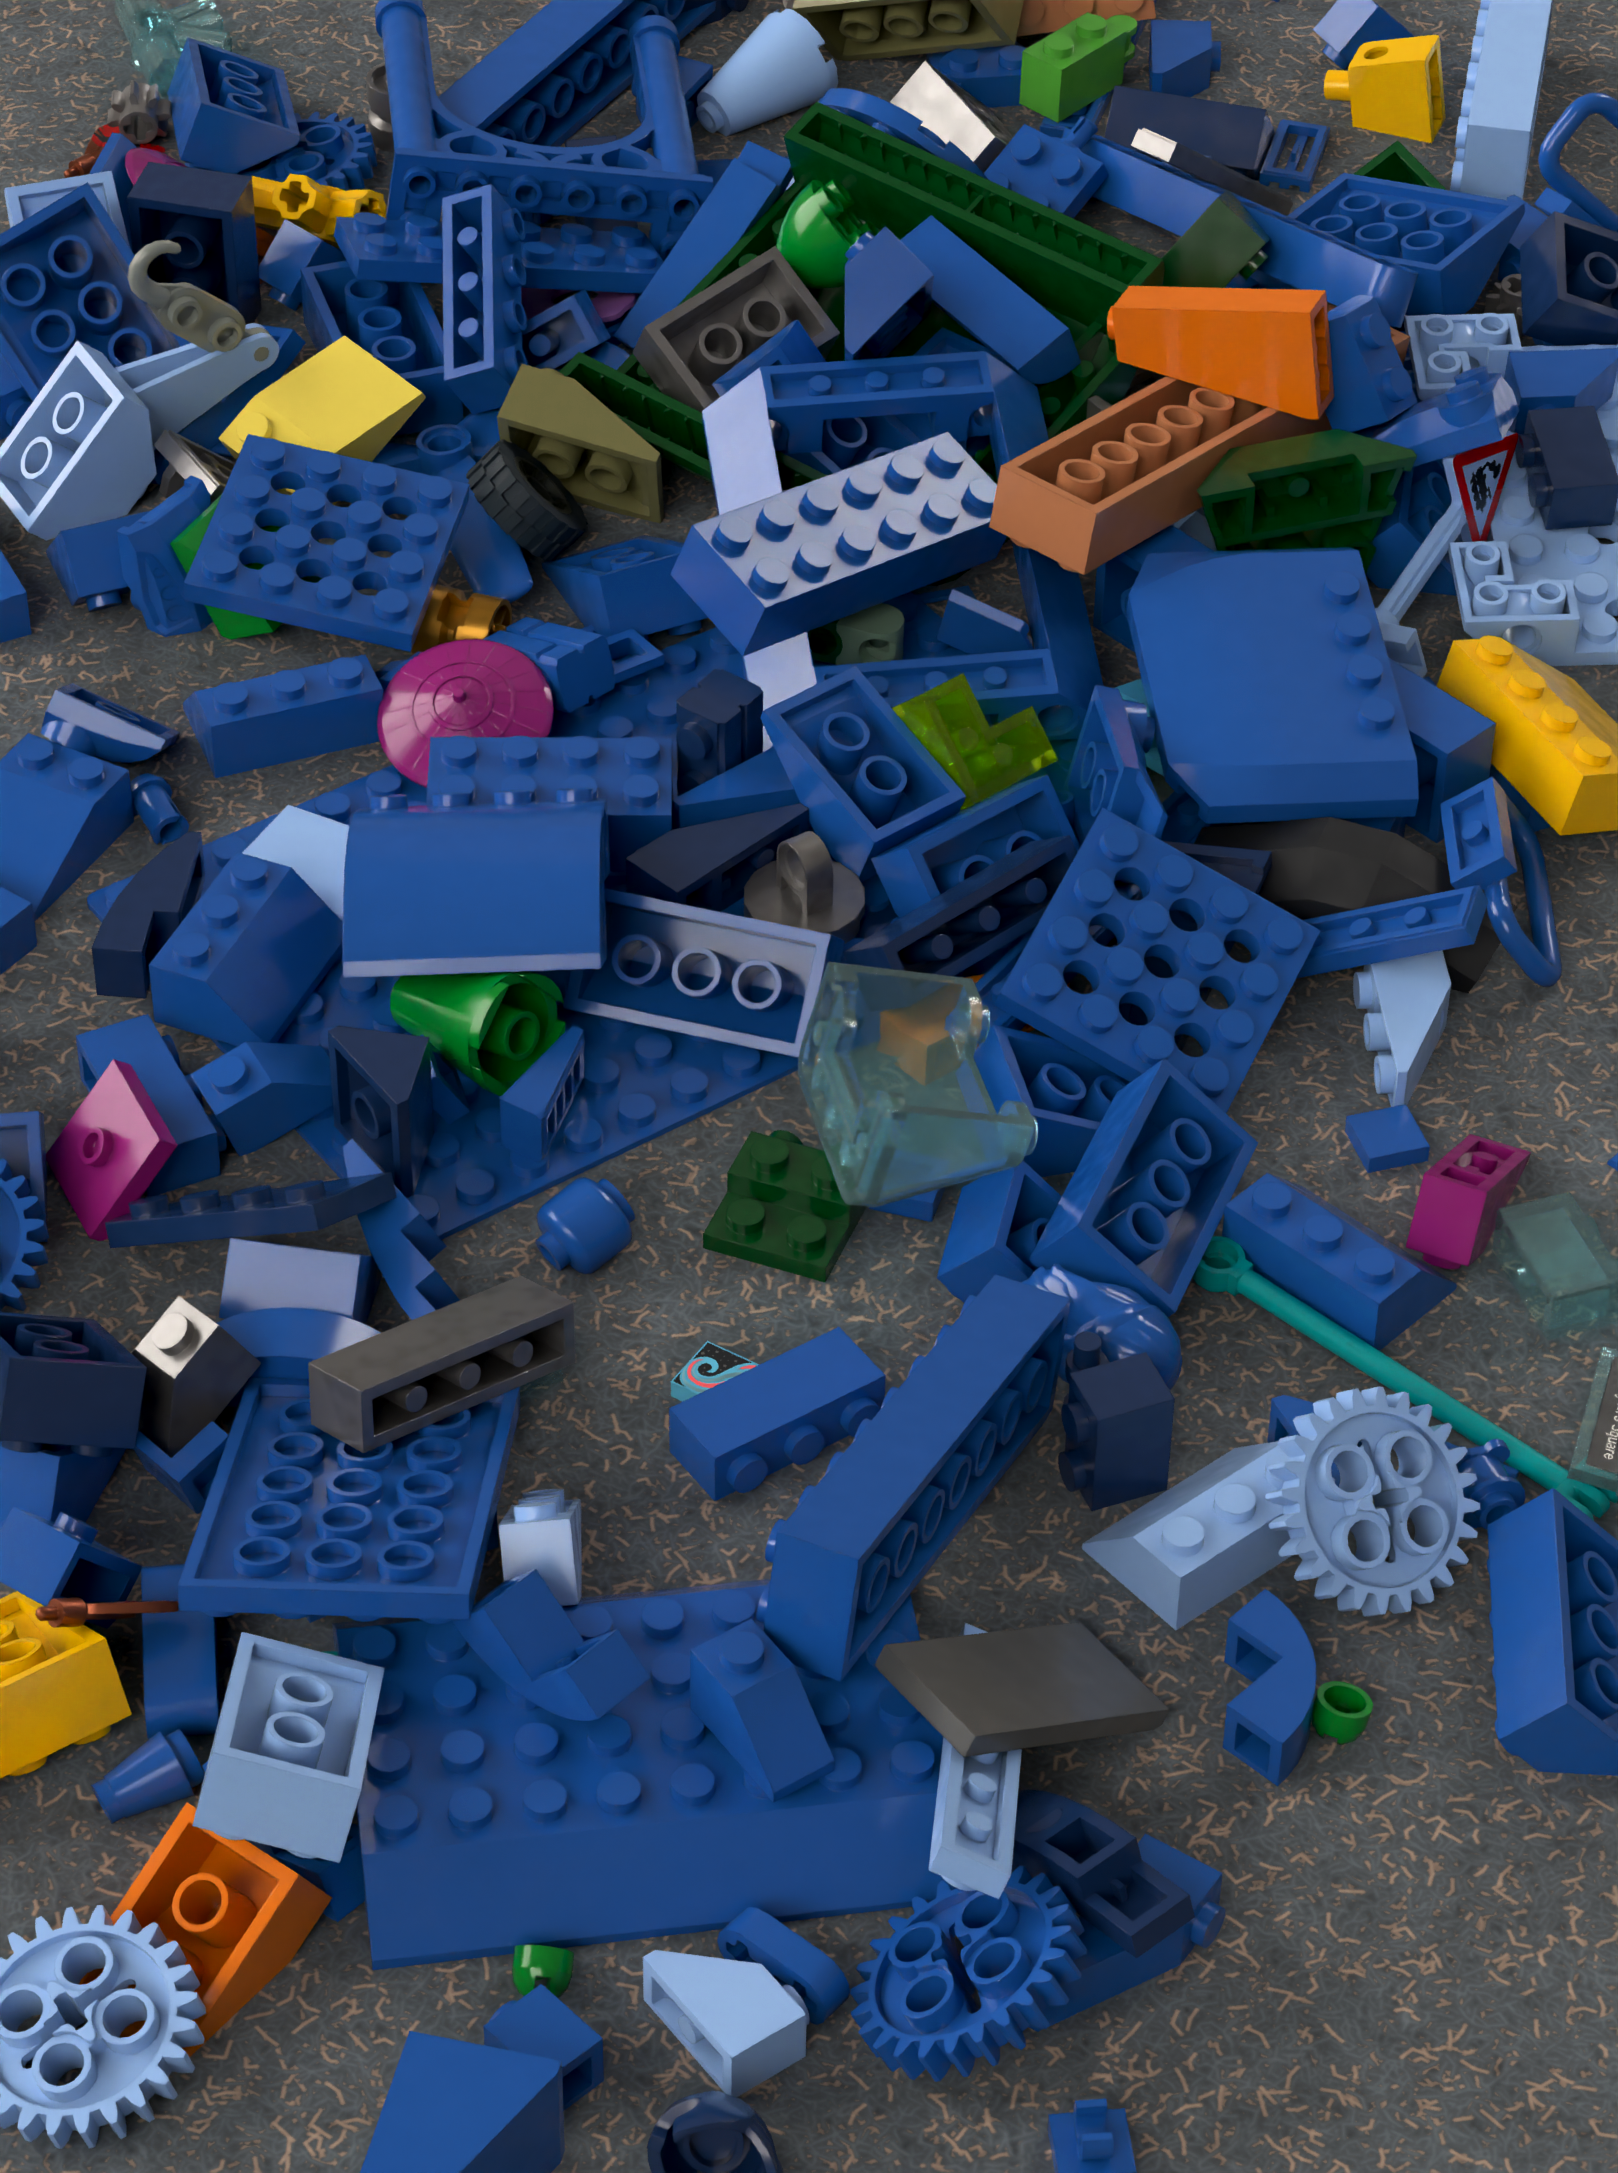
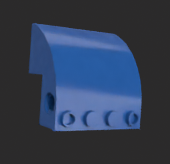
M593 788L556 789V801H531V790L494 792V803L470 804L468 792L432 794V805L408 806L407 795L370 796V807L359 808L352 815L346 844L342 928L343 978L601 969L607 959L604 881L610 874L607 799H593Z

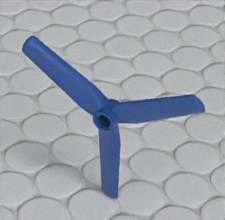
M608 342L600 343L583 353L615 370L630 356L620 347ZM566 362V363L560 365L559 367L555 368L554 370H557V371L560 372V370H561L568 362ZM501 407L474 415L471 413L456 425L441 424L429 427L417 436L416 445L387 443L372 462L468 484L469 480L466 478L468 471L500 441L497 415ZM221 441L210 449V451L220 456L233 457ZM469 487L468 503L450 551L473 593L507 599L512 603L531 590L533 586L532 577L519 544L510 535H507L494 519L486 513V510L474 496L475 494Z

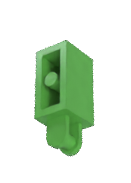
M1087 12L1023 50L1019 104L1059 123L1113 90L1115 86L1121 85L1123 82L1124 63L1135 56V45L1131 42V36L1137 32V21L1127 15H1115L1105 20L1101 16Z

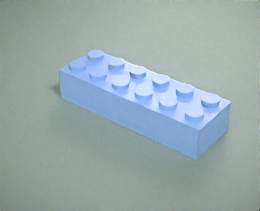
M1481 0L1476 32L1473 38L1471 60L1468 65L1466 87L1463 92L1461 115L1459 116L1455 142L1457 150L1456 159L1453 164L1450 191L1504 200L1515 194L1523 200L1546 60L1553 0Z

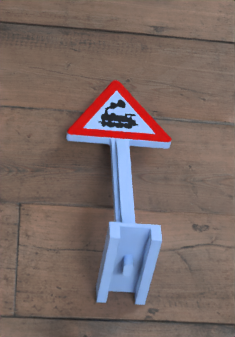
M1508 431L1501 441L1443 458V466L1452 497L1451 505L1437 521L1379 607L1375 608L1388 657L1421 678L1427 673V667L1416 628L1400 626L1399 621L1447 553L1449 542H1454L1460 533L1463 542L1487 540L1518 442V433Z

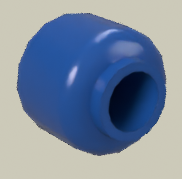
M579 1177L546 1202L537 1212L536 1218L542 1235L535 1240V1243L544 1258L558 1271H561L569 1264L579 1273L591 1274L611 1260L631 1242L632 1231L630 1223L635 1219V1214L624 1196L608 1180L601 1179L597 1183L586 1177Z

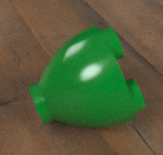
M835 178L827 184L819 180H812L798 194L782 221L777 238V249L806 288L809 289L845 286V264L849 260L845 256L846 252L867 231H870L874 236L880 232L871 222L862 223L850 208L854 204L851 194Z

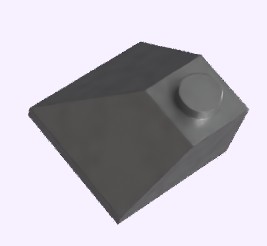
M180 1296L172 1302L131 1352L133 1356L147 1367L138 1431L143 1433L172 1458L211 1421L214 1422L261 1364L258 1359L222 1327Z

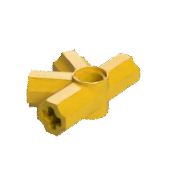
M289 174L284 182L251 176L256 226L279 231L286 219L332 246L340 248L334 238L336 217L354 218V215L360 212L375 213L384 218L386 216L387 205L384 201V194L370 189L345 191L332 186L320 185L308 176Z

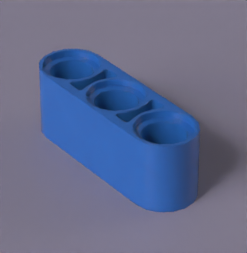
M184 1564L141 1567L142 1601H178L177 1584ZM199 1611L142 1613L143 1682L147 1738L150 1739L159 1731L165 1737L177 1729H180L185 1737L215 1734L219 1721L218 1710L220 1709L219 1673L216 1655H218L216 1617Z

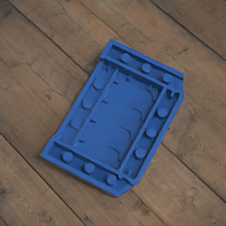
M1344 547L1147 554L1129 593L1126 615L1149 714L1155 720L1154 735L1165 781L1177 794L1187 792L1199 805L1198 816L1205 824L1289 821L1324 817L1352 819L1416 815L1419 802L1417 758L1359 550Z

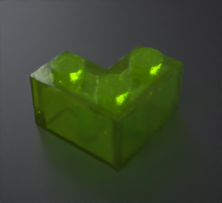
M964 673L892 707L906 726L965 793L966 798L960 810L970 807L1058 761L1032 706L988 725Z

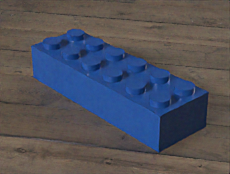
M946 432L693 524L670 575L742 656H746L995 559L1007 537L989 527L997 484L950 433Z

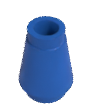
M180 1729L165 1737L159 1731L104 1775L103 1779L92 1784L91 1787L111 1824L124 1817L128 1818L194 1796L192 1788L203 1782L205 1774L192 1747Z

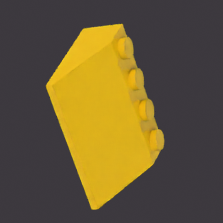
M1487 635L1480 639L1453 640L1436 687L1496 723L1491 763L1560 836L1618 830V724L1574 679L1503 638Z
M18 1591L0 1599V1779L7 1775L19 1776L35 1771L46 1763L48 1755L71 1744L80 1745L96 1741L109 1733L112 1724L132 1715L106 1638L84 1624L79 1627H51L48 1621H40L36 1618V1610L43 1605Z

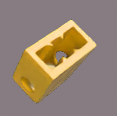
M1439 35L1372 41L1360 45L1349 64L1348 71H1327L1324 80L1325 99L1350 102L1353 127L1432 143L1446 119Z

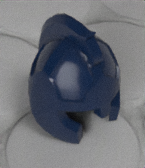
M707 2091L689 2095L671 2104L656 2122L647 2144L648 2162L652 2173H697V2170L704 2173H723L726 2171H730L729 2173H784L776 2154L772 2136L761 2116L743 2100L719 2091Z

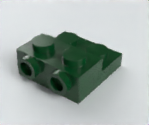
M777 1130L769 1136L751 1131L727 1172V1193L703 1233V1248L826 1282L870 1202L873 1164L864 1162L857 1152L847 1147H836L830 1152L804 1146L796 1135L788 1131Z

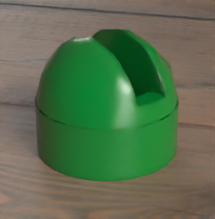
M1341 1681L1326 1682L1318 1688L1312 1711V1725L1317 1734L1323 1739L1327 1734L1338 1738L1337 1744L1339 1745L1353 1742L1366 1729L1373 1709V1702L1365 1691L1353 1684Z
M541 1945L515 1946L512 1976L518 1992L525 1996L534 1989L536 1980L548 1978L546 1988L557 1998L561 1997L568 1989L572 1978L574 1952Z

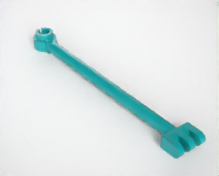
M1212 1236L1192 1277L1202 1288L1211 1292L1227 1291L1233 1296H1236L1238 1293L1242 1294L1393 1392L1409 1393V1400L1415 1406L1429 1404L1432 1406V1417L1443 1424L1450 1423L1454 1431L1476 1445L1483 1446L1493 1439L1503 1440L1510 1450V1456L1504 1463L1520 1470V1473L1545 1489L1550 1490L1554 1488L1593 1521V1515L1600 1518L1609 1510V1501L1614 1503L1618 1501V1477L1613 1473L1588 1466L1586 1461L1571 1473L1253 1271L1254 1264L1245 1259L1243 1248L1232 1239L1223 1236Z

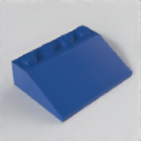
M1342 173L1290 213L1288 217L1418 272L1405 316L1430 314L1461 315L1474 307L1524 216L1525 205L1522 202Z
M88 182L0 234V353L32 402L77 340L102 352L114 368L191 343L166 330L157 320L148 304L131 291L127 276L129 265L135 255Z

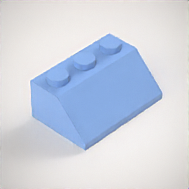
M1278 1441L1234 1448L1082 1543V1549L1174 1630H1178L1291 1557H1280L1278 1553L1281 1547L1290 1540L1288 1531H1277L1269 1528L1271 1521L1284 1515L1283 1506L1266 1500L1267 1493L1283 1489V1481L1268 1470L1269 1465L1289 1461L1290 1457L1283 1452L1278 1445Z

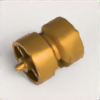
M436 584L411 654L414 655L418 651L424 652L432 647L451 641L464 639L482 640L499 630L506 631V627L512 624L510 602L507 599L473 593L466 600L461 589Z

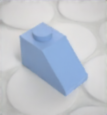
M654 1950L643 1957L644 2001L726 2094L738 2097L806 2057V2026L809 2024L807 2007L793 1987L787 1984L781 1986L762 1964Z

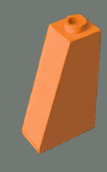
M1129 286L1114 306H1111L1109 309L1107 332L1110 340H1115L1117 361L1305 419L1319 420L1334 398L1326 290Z

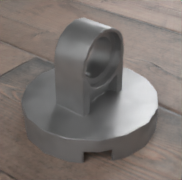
M812 831L804 832L781 842L777 848V860L755 871L744 886V917L831 934L844 940L845 943L855 938L860 931V920L865 914V888L854 872L839 862L831 860L824 842Z

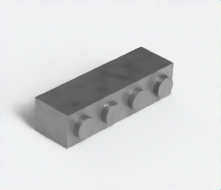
M518 1276L308 1363L311 1424L365 1453L576 1363L574 1302L523 1276Z

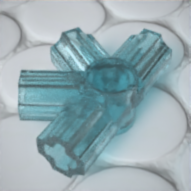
M115 0V14L131 46V65L134 69L144 73L149 85H159L158 91L162 97H168L167 92L187 37L232 52V37H230L228 31H223V18L219 15L215 2L211 0H192L170 10L163 9L159 0Z

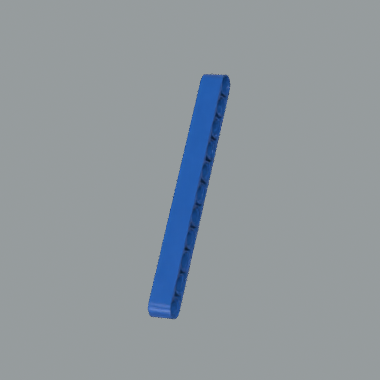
M1065 126L1061 138H1065L1073 127ZM1096 134L1081 149L1082 153L1104 163L1109 175L1092 197L1179 236H1183L1221 194L1227 191ZM1232 193L1270 237V240L1261 248L1269 257L1259 266L1258 271L1300 290H1326L1327 302L1336 306L1358 295L1375 297L1381 313L1388 321L1389 326L1401 328L1416 284L1418 272Z

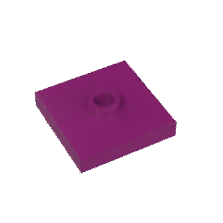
M113 1059L47 1152L46 1160L88 1237L93 1240L103 1241L108 1239L105 1222L130 1213L128 1203L141 1198L176 1149L177 1143L132 1065Z

